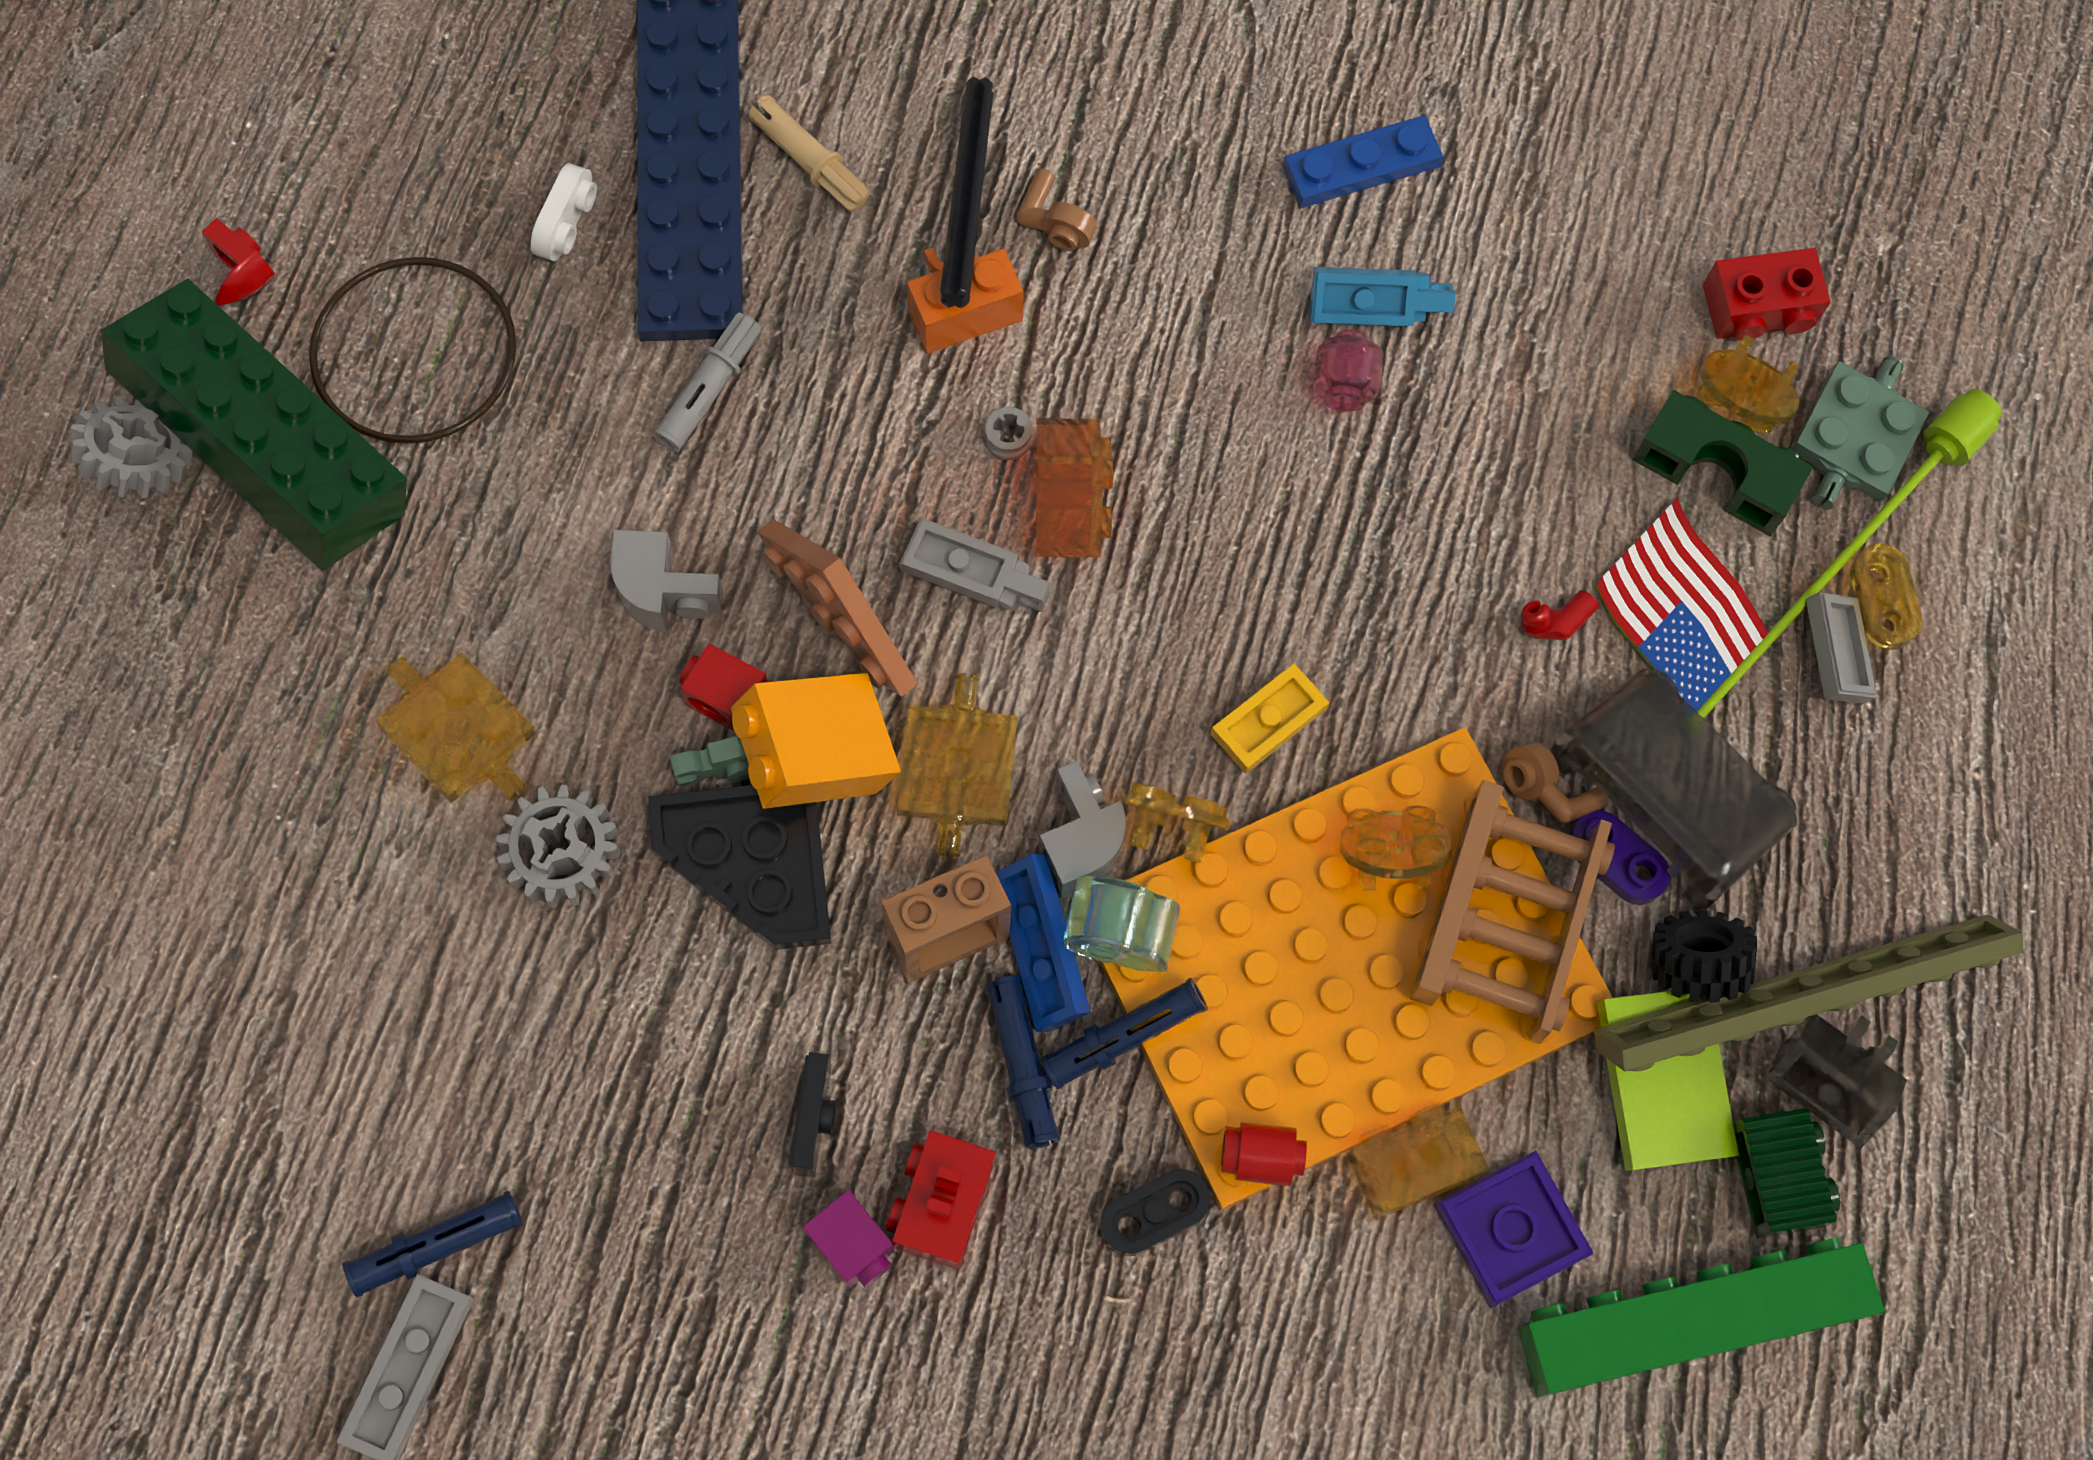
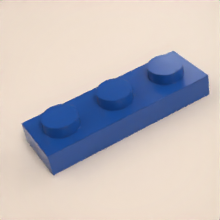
M1423 115L1286 155L1284 157L1283 169L1301 209L1439 168L1443 160V154L1426 116Z
M1030 854L999 870L996 874L1011 904L1009 936L1036 1032H1051L1090 1014L1091 1011L1046 854Z

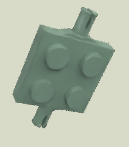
M1884 357L1875 378L1867 377L1843 362L1838 361L1828 373L1790 449L1812 463L1820 474L1824 476L1812 497L1815 505H1818L1823 500L1820 508L1832 509L1842 486L1858 489L1879 502L1889 495L1930 413L1902 397L1893 389L1900 372L1904 368L1901 360L1894 364L1896 357Z

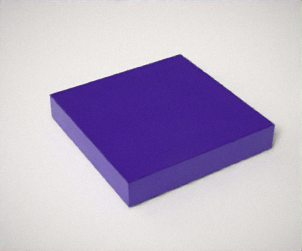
M1537 1151L1434 1204L1490 1308L1594 1254Z

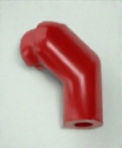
M1579 590L1561 610L1549 609L1547 604L1541 606L1539 600L1527 603L1521 610V626L1534 639L1567 640L1599 608V604L1590 593L1584 590Z

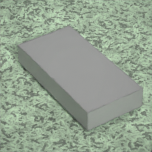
M1821 592L1806 598L1824 699L1859 704L1876 699L1875 683L1858 598Z

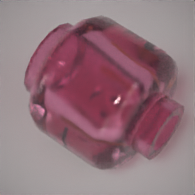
M1356 330L1340 331L1336 336L1326 339L1319 345L1315 358L1313 389L1324 400L1326 406L1337 411L1354 412L1361 410L1365 404L1377 397L1381 387L1384 358L1380 347L1367 339L1364 333Z

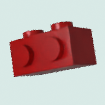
M1816 247L1718 260L1714 263L1702 285L1716 339L1735 337L1739 341H1747L1758 338L1764 333L1783 330L1788 334L1802 333L1816 326L1831 303Z

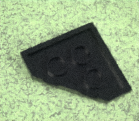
M752 785L648 796L652 849L656 857L775 950L832 944L817 802L763 809L757 789Z

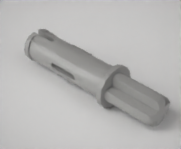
M736 314L713 347H706L703 351L704 361L653 433L655 440L665 448L678 453L705 413L710 409L730 377H737L741 372L739 364L762 331V327L754 318L748 314ZM701 393V394L699 395V397L697 398V400L695 401V403H694V404L692 405V407L689 409V407H690L691 404L694 402V400L696 399V397L698 396V394Z

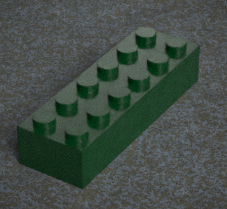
M188 278L101 329L105 370L142 405L159 415L158 419L322 572L405 515L407 477Z

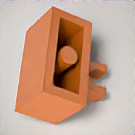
M934 247L924 250V259L931 274L907 281L908 311L927 354L1023 321L1024 291L1005 248L974 258L970 300L963 308L957 306L948 308L941 302L942 294L940 288L944 262L938 259Z

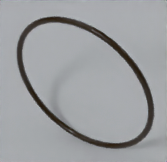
M411 257L396 259L368 268L354 276L338 289L326 303L315 323L311 336L309 350L311 375L323 402L355 431L377 440L392 443L428 442L447 437L464 429L492 407L500 397L511 376L516 354V335L511 315L500 295L488 282L473 271L459 264L436 258ZM407 265L442 267L460 273L481 286L492 297L503 316L508 335V355L499 383L489 398L475 412L462 421L436 432L409 436L392 435L358 424L344 414L331 400L319 374L317 349L319 337L328 315L337 302L351 288L379 272Z

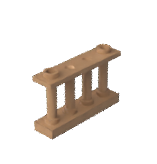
M1482 780L1470 803L1410 999L1432 1006L1442 992L1450 994L1452 989L1533 1016L1535 1020L1529 1040L1540 1044L1552 1032V1029L1556 1031L1561 1030L1568 1013L1570 999L1562 997L1597 874H1606L1614 854L1615 844L1607 841L1612 823L1601 819L1589 834L1588 840H1584L1507 814L1508 808L1499 805L1504 786ZM1499 835H1503L1580 861L1581 864L1573 891L1492 865V858L1483 856L1489 837L1498 839ZM1485 885L1566 913L1558 942L1555 943L1476 916L1477 910L1468 907L1473 888L1482 890ZM1468 937L1551 965L1542 995L1460 968L1461 962L1452 959L1457 940L1466 942Z

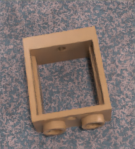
M988 855L881 901L885 935L908 984L1008 940L1010 937L1011 904ZM937 886H944L947 889V894L944 897L940 898L934 895L933 891Z

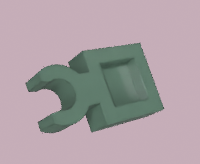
M738 736L707 743L708 749L684 751L670 756L678 787L692 785L712 776H716L717 780L728 778L731 782L749 779V764L741 739Z

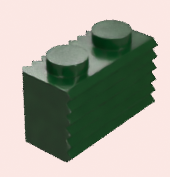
M1808 1108L1742 1118L1733 1123L1739 1156H1736L1756 1239L1819 1229L1837 1222V1214L1835 1212L1840 1209L1839 1191L1835 1181L1831 1177L1826 1178L1825 1168L1822 1165L1821 1156L1825 1153L1826 1149L1825 1137L1820 1124L1810 1119L1811 1112Z

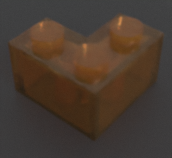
M1036 418V557H1101V538L1111 539L1112 508L1111 506H1102L1103 489L1113 488L1111 437H1101L1100 419Z

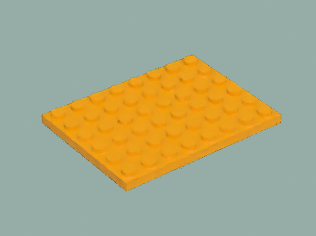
M1466 727L1074 903L1073 910L1124 1014L1185 983L1189 978L1195 981L1207 1003V1011L1196 1014L1163 1032L1161 1035L1146 1041L1140 1047L1220 1211L1275 1186L1273 1184L1235 1180V1174L1221 1173L1225 1126L1239 1127L1240 1122L1296 1128L1297 1140L1307 1141L1306 1171L1594 1034V1029L1601 1028L1596 1001L1613 997L1580 936L1562 997L1570 999L1566 1019L1560 1031L1552 1029V1032L1540 1044L1529 1040L1535 1020L1533 1016L1452 989L1450 994L1442 992L1432 1006L1410 999L1472 797L1482 780L1496 784ZM1502 795L1499 805L1507 807V814L1513 815ZM1499 835L1498 839L1489 837L1483 856L1492 858V865L1551 884L1529 844L1503 835ZM1485 885L1482 890L1473 888L1468 907L1477 910L1476 916L1555 943L1558 942L1566 915L1564 912ZM1468 937L1466 942L1457 940L1452 959L1461 962L1460 968L1539 995L1543 993L1551 966ZM1167 1009L1131 1028L1132 1031L1168 1013L1171 1009Z

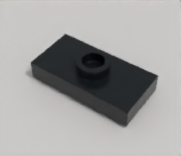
M809 1052V1055L805 1057L789 1162L792 1171L797 1176L815 1178L821 1135H831L833 1131L836 1101L827 1100L832 1068L829 1054Z

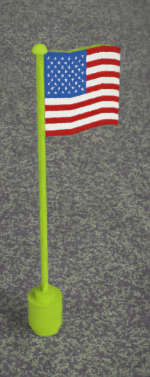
M1971 389L1966 394L1957 395L1924 431L1923 437L1926 443V450L1930 455L1928 459L1769 632L1741 585L1696 534L1681 508L1678 497L1595 585L1599 598L1615 626L1659 677L1682 717L1679 721V730L1683 735L1691 737L1698 733L1696 726L1807 606L1806 598L1819 593L1937 463L1963 466L1998 429V420L2002 416V410L1993 397L1984 391Z

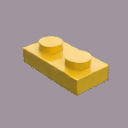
M1293 663L1213 726L1210 735L1239 768L1247 774L1328 709L1330 702L1297 665Z

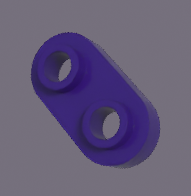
M1596 810L1580 817L1571 828L1569 835L1588 840L1589 834L1601 819L1612 823L1608 842L1615 844V850L1606 874H1597V878L1626 902L1636 905L1651 903L1666 890L1670 882V868L1666 859L1656 849L1609 812ZM1643 865L1647 867L1651 872V880L1640 879L1635 873V866Z

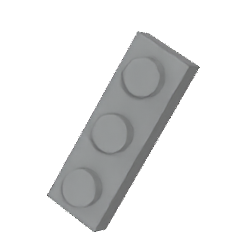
M419 1274L416 1275L336 1443L375 1460H399L474 1301L472 1297Z

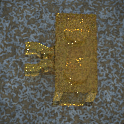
M1438 1103L1409 1116L1412 1123L1411 1126L1392 1133L1389 1124L1368 1131L1357 1138L1360 1146L1353 1150L1348 1159L1375 1220L1476 1180L1489 1170L1461 1106L1444 1112L1441 1104Z

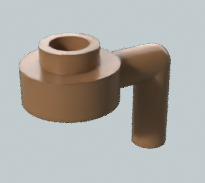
M1038 168L1017 211L1016 219L1018 223L1025 227L1046 231L1049 241L1060 249L1074 251L1076 248L1088 247L1097 229L1096 220L1084 209L1067 202H1054L1049 210L1041 209L1056 177L1051 171Z
M1529 742L1513 748L1504 757L1502 772L1505 783L1510 791L1523 800L1539 798L1559 822H1571L1608 805V794L1600 787L1567 798L1557 786L1559 769L1556 759L1551 751L1540 743Z

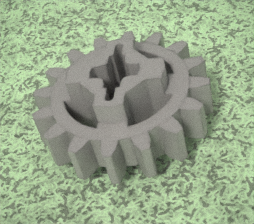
M115 396L114 406L108 407L100 400L94 401L93 413L81 410L78 413L77 424H72L69 442V446H71L70 461L71 463L80 464L79 476L81 478L96 476V489L100 491L109 485L116 486L118 497L122 498L126 496L128 489L137 490L142 499L148 498L149 488L155 487L163 494L168 493L170 481L180 484L184 481L185 469H190L192 450L158 419L159 415L145 408L138 400L135 401L134 405H126L125 400L121 396Z
M561 785L557 797L550 798L544 787L538 788V802L531 804L528 800L521 797L517 800L522 810L519 817L509 814L504 815L503 820L511 832L510 834L497 835L496 842L501 849L509 852L497 858L498 864L502 870H513L507 877V880L514 890L526 884L524 895L528 901L533 903L539 898L541 893H544L550 908H556L562 895H567L573 906L579 905L580 897L578 891L586 888L588 892L596 896L600 892L595 879L598 876L612 879L614 872L606 862V859L620 857L621 851L618 845L609 842V840L619 835L615 822H605L610 814L603 803L591 809L593 799L588 791H582L574 800L567 785ZM557 814V816H554V817H551V818H547V819L541 820V819H543V818H545V817H548V816H550V815ZM587 823L594 831V850L582 842V838L586 833L585 826ZM566 838L569 847L566 850L556 848L551 854L548 846L551 843L560 845ZM524 843L528 844L535 852L530 861L532 865L530 870L525 866L522 851ZM573 872H578L568 878L559 879L560 876H564Z

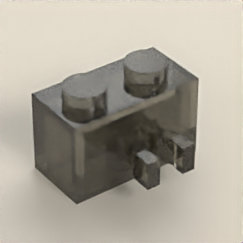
M1818 1014L1806 1017L1805 1021L1797 1027L1779 1048L1765 1079L1803 1107L1808 1108L1811 1113L1856 1146L1862 1148L1896 1112L1907 1079L1884 1063L1894 1053L1898 1041L1888 1035L1881 1045L1869 1046L1866 1050L1860 1046L1862 1043L1861 1037L1867 1032L1871 1021L1861 1015L1854 1022L1848 1036Z

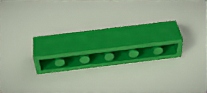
M1840 1237L1806 1245L1809 1256L1788 1260L1786 1251L1782 1250L1752 1258L1751 1261L1754 1269L1739 1273H1733L1731 1264L1728 1263L1697 1271L1699 1282L1678 1287L1676 1277H1669L1641 1285L1644 1295L1623 1300L1621 1291L1615 1290L1586 1298L1589 1309L1567 1313L1565 1303L1531 1311L1533 1322L1517 1328L1536 1397L1548 1396L1884 1313L1885 1309L1864 1245L1859 1243L1843 1247Z

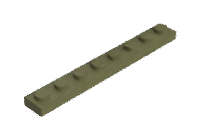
M1988 914L1755 982L1754 985L1750 984V990L1747 993L1743 994L1738 991V998L1728 1000L1724 995H1720V1002L1710 1003L1709 998L1704 997L1700 998L1699 1002L1690 1001L1594 1029L1596 1050L1624 1072L1647 1070L1655 1062L1678 1055H1697L1702 1053L1705 1047L1725 1041L1747 1040L1754 1037L1756 1032L1772 1027L1798 1025L1804 1022L1806 1017L1819 1013L1848 1010L1856 1002L1876 996H1895L1902 993L1904 988L1923 982L1945 981L1950 979L1954 973L1974 967L1986 968L1995 966L2000 963L2001 959L2023 953V932Z

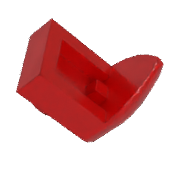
M216 218L202 231L215 257L231 269L214 301L218 306L240 302L254 295L275 276L272 268L259 254L261 251L260 246L242 228L237 227L232 231Z

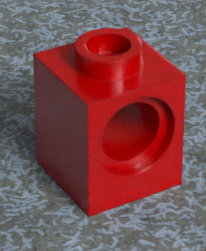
M708 643L700 657L694 655L690 658L679 680L687 707L732 731L734 729L731 707L755 683L768 682L765 672Z

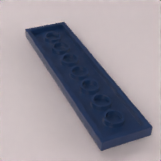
M637 0L638 335L640 342L719 339L734 316L738 313H743L739 0Z

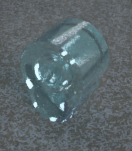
M1104 876L1080 877L1075 884L1062 944L1073 953L1089 959L1140 971L1164 972L1168 968L1181 907L1174 900L1158 895L1148 888L1132 882Z

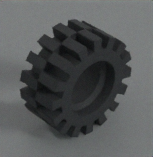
M1688 910L1679 912V919L1672 915L1665 917L1664 924L1658 922L1655 926V932H1653L1651 966L1653 980H1658V987L1663 991L1671 988V995L1680 998L1684 993L1690 994L1689 1001L1699 1002L1700 996L1708 997L1710 1003L1720 1002V995H1724L1728 1000L1738 998V991L1743 994L1747 993L1750 990V984L1754 985L1757 936H1754L1753 928L1751 926L1744 927V921L1737 917L1727 921L1728 914L1718 912L1716 917L1708 916V910H1698V916H1692Z

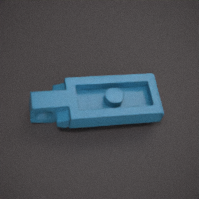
M1313 267L1309 317L1310 321L1314 323L1414 326V322L1425 321L1426 312L1454 313L1456 291H1454L1452 284L1429 282L1430 275L1428 273H1421L1416 270Z

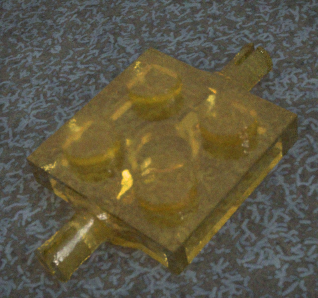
M462 652L439 671L425 678L404 657L396 659L398 667L392 663L387 669V674L406 693L400 702L376 720L379 729L450 803L454 802L472 786L486 782L489 779L493 781L510 801L518 798L516 791L521 795L526 790L527 784L507 764L514 752L536 735L534 726Z
M966 673L956 675L954 704L937 708L909 705L897 804V816L926 818L940 824L936 854L946 857L948 837L951 836L950 858L960 856L962 826L975 823L1007 826L1018 716L989 713L976 707L979 677L969 674L967 694H964Z

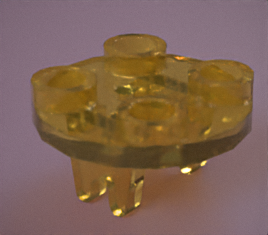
M1745 334L1735 350H1716L1706 357L1701 366L1700 377L1702 384L1698 392L1701 398L1708 404L1716 407L1724 406L1732 413L1744 418L1745 423L1751 429L1764 434L1770 433L1775 425L1785 424L1792 419L1798 410L1800 399L1791 381L1800 366L1791 361L1785 372L1781 373L1766 361L1748 354L1747 351L1755 339Z
M1132 782L1130 793L1125 792L1122 801L1124 805L1138 808L1131 846L1148 850L1155 824L1164 826L1167 816L1183 820L1182 830L1189 832L1184 859L1201 863L1211 827L1229 830L1231 819L1226 818L1227 807L1220 806L1216 802L1185 795L1183 805L1175 804L1176 795L1164 792L1165 790Z
M1413 805L1406 807L1403 811L1381 812L1361 808L1355 809L1347 815V825L1341 831L1340 853L1349 865L1358 869L1359 879H1362L1363 891L1375 890L1376 876L1389 879H1411L1418 877L1419 888L1431 887L1432 873L1442 869L1452 857V836L1442 824L1436 821L1435 811L1426 806Z

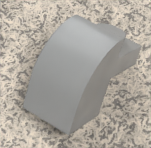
M613 530L611 574L622 605L634 620L650 629L667 632L668 612H676L678 616L688 619L705 618L708 616V613L722 614L723 590L719 574L672 572L673 549L668 532Z
M1078 760L1058 768L1056 776V787L1072 821L1039 836L1038 851L1040 854H1046L1053 881L1060 898L1087 888L1109 874L1120 856L1126 829L1125 811L1121 800L1100 809L1099 806L1104 804L1105 800L1099 783L1092 773L1084 775Z

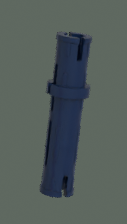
M1018 975L1000 977L996 979L998 985L995 984V981H990L985 987L992 1005L995 1024L1010 1081V1085L1006 1088L1008 1099L1015 1102L1025 1149L1050 1146L1049 1140L1052 1144L1061 1140L1048 1094L1053 1089L1049 1077L1045 1078L1024 999L1021 977Z
M1189 978L1185 983L1147 1003L1141 1004L1100 1028L1093 1024L1084 1029L1083 1037L1050 1055L1043 1056L1041 1058L1043 1067L1052 1084L1057 1089H1061L1065 1084L1100 1066L1104 1070L1116 1064V1057L1161 1035L1163 1032L1196 1014L1207 1011V1003L1195 981ZM1167 1009H1171V1011H1169L1168 1013L1154 1019L1153 1021L1139 1027L1138 1029L1134 1031L1130 1030L1131 1028L1152 1018L1153 1016ZM1114 1037H1118V1038H1119V1039H1117V1040L1111 1042L1110 1044H1107V1045H1105V1046L1099 1048V1049L1096 1050L1095 1052H1093V1053H1091V1054H1089V1055H1087V1056H1085V1057H1083V1058H1079L1080 1055H1082V1054H1084V1053H1086V1052H1088V1051H1090V1050H1093L1094 1048H1096V1047L1100 1046L1101 1044H1103V1043L1109 1041L1110 1039H1112V1038H1114Z
M507 1191L499 1197L453 1215L407 1237L403 1232L391 1237L392 1243L354 1260L343 1262V1270L354 1296L358 1298L363 1293L404 1275L410 1280L416 1277L417 1274L420 1275V1268L468 1249L516 1226L520 1227L523 1225L511 1193Z

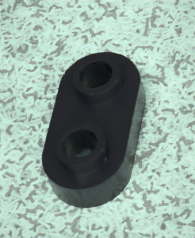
M1176 1169L1167 1172L1114 1199L1106 1207L1100 1222L1103 1241L1109 1249L1119 1255L1136 1256L1199 1224L1209 1209V1188L1198 1174L1190 1170ZM1178 1191L1185 1193L1190 1199V1207L1185 1211L1173 1209L1169 1202V1197L1172 1193ZM1126 1217L1135 1219L1140 1227L1139 1233L1134 1237L1123 1236L1118 1229V1223L1121 1219Z

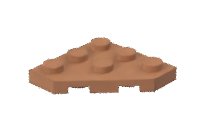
M775 519L757 531L767 547L762 552V555L769 567L780 578L786 576L812 605L810 611L822 628L828 633L834 631L860 660L858 665L861 671L868 673L871 684L879 689L884 685L902 697L918 684L840 557Z

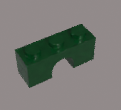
M1675 390L1671 392L1632 458L1636 463L1676 485L1679 484L1688 468L1694 464L1710 462L1721 466L1730 475L1734 486L1733 495L1724 511L1768 536L1773 534L1786 517L1813 469L1812 465L1804 462L1793 450L1773 445L1755 435L1754 431L1746 424L1730 421L1708 409L1707 405L1700 399L1690 395H1682Z

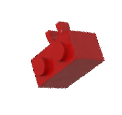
M932 1130L929 1131L925 1145L915 1142L904 1174L913 1178L907 1199L896 1197L886 1225V1231L895 1233L892 1240L894 1249L960 1270L995 1163L996 1151Z

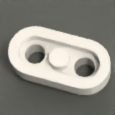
M567 163L561 169L533 228L531 237V252L533 255L556 261L562 254H569L573 248L577 235L576 224L583 211H590L597 194V184L592 182V173L589 169Z

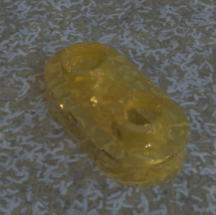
M1873 544L1866 547L1853 561L1850 568L1851 583L1855 598L1859 600L1864 632L1868 639L1880 648L1887 650L1903 648L1920 632L1923 621L1908 561L1897 548L1891 545ZM1869 570L1879 572L1883 577V582L1872 579ZM1882 619L1892 621L1896 631L1886 629L1882 624Z

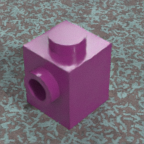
M847 1190L803 1226L806 1236L849 1289L858 1281H860L864 1288L869 1286L892 1266L887 1257L894 1253L893 1244L850 1190Z

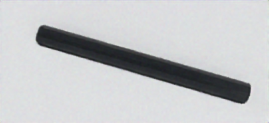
M972 77L966 82L940 288L942 294L941 302L948 308L952 306L963 308L970 300L993 101V83L986 77L980 80Z

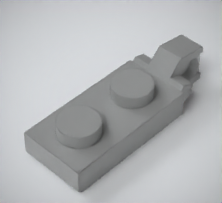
M920 518L899 563L900 571L997 608L1002 607L1012 610L1014 604L1017 603L1018 605L1042 612L1050 595V582L1028 574L1030 565L1019 560V554L924 518Z

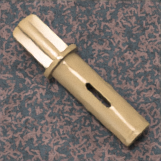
M764 95L757 101L772 116L771 120L752 106L748 113L749 121L756 124L810 175V182L815 187H823L848 211L855 212L860 207L863 208L866 205L870 195L869 188L843 165V158L838 152L827 150L776 103L771 95Z

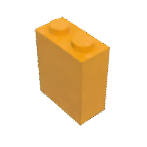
M868 673L755 683L731 707L733 729L741 739L749 764V779L752 786L757 789L763 809L875 795L901 773Z

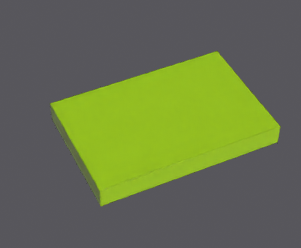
M1671 991L1596 1001L1600 1026L1605 1027L1690 1002V994L1684 993L1680 998L1671 995ZM1719 1044L1705 1047V1050L1697 1055H1678L1655 1062L1651 1068L1643 1071L1624 1072L1606 1058L1625 1171L1739 1156Z

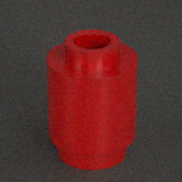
M1240 1122L1239 1127L1225 1126L1221 1173L1235 1174V1180L1291 1186L1293 1175H1304L1307 1141L1297 1140L1296 1128L1247 1122Z

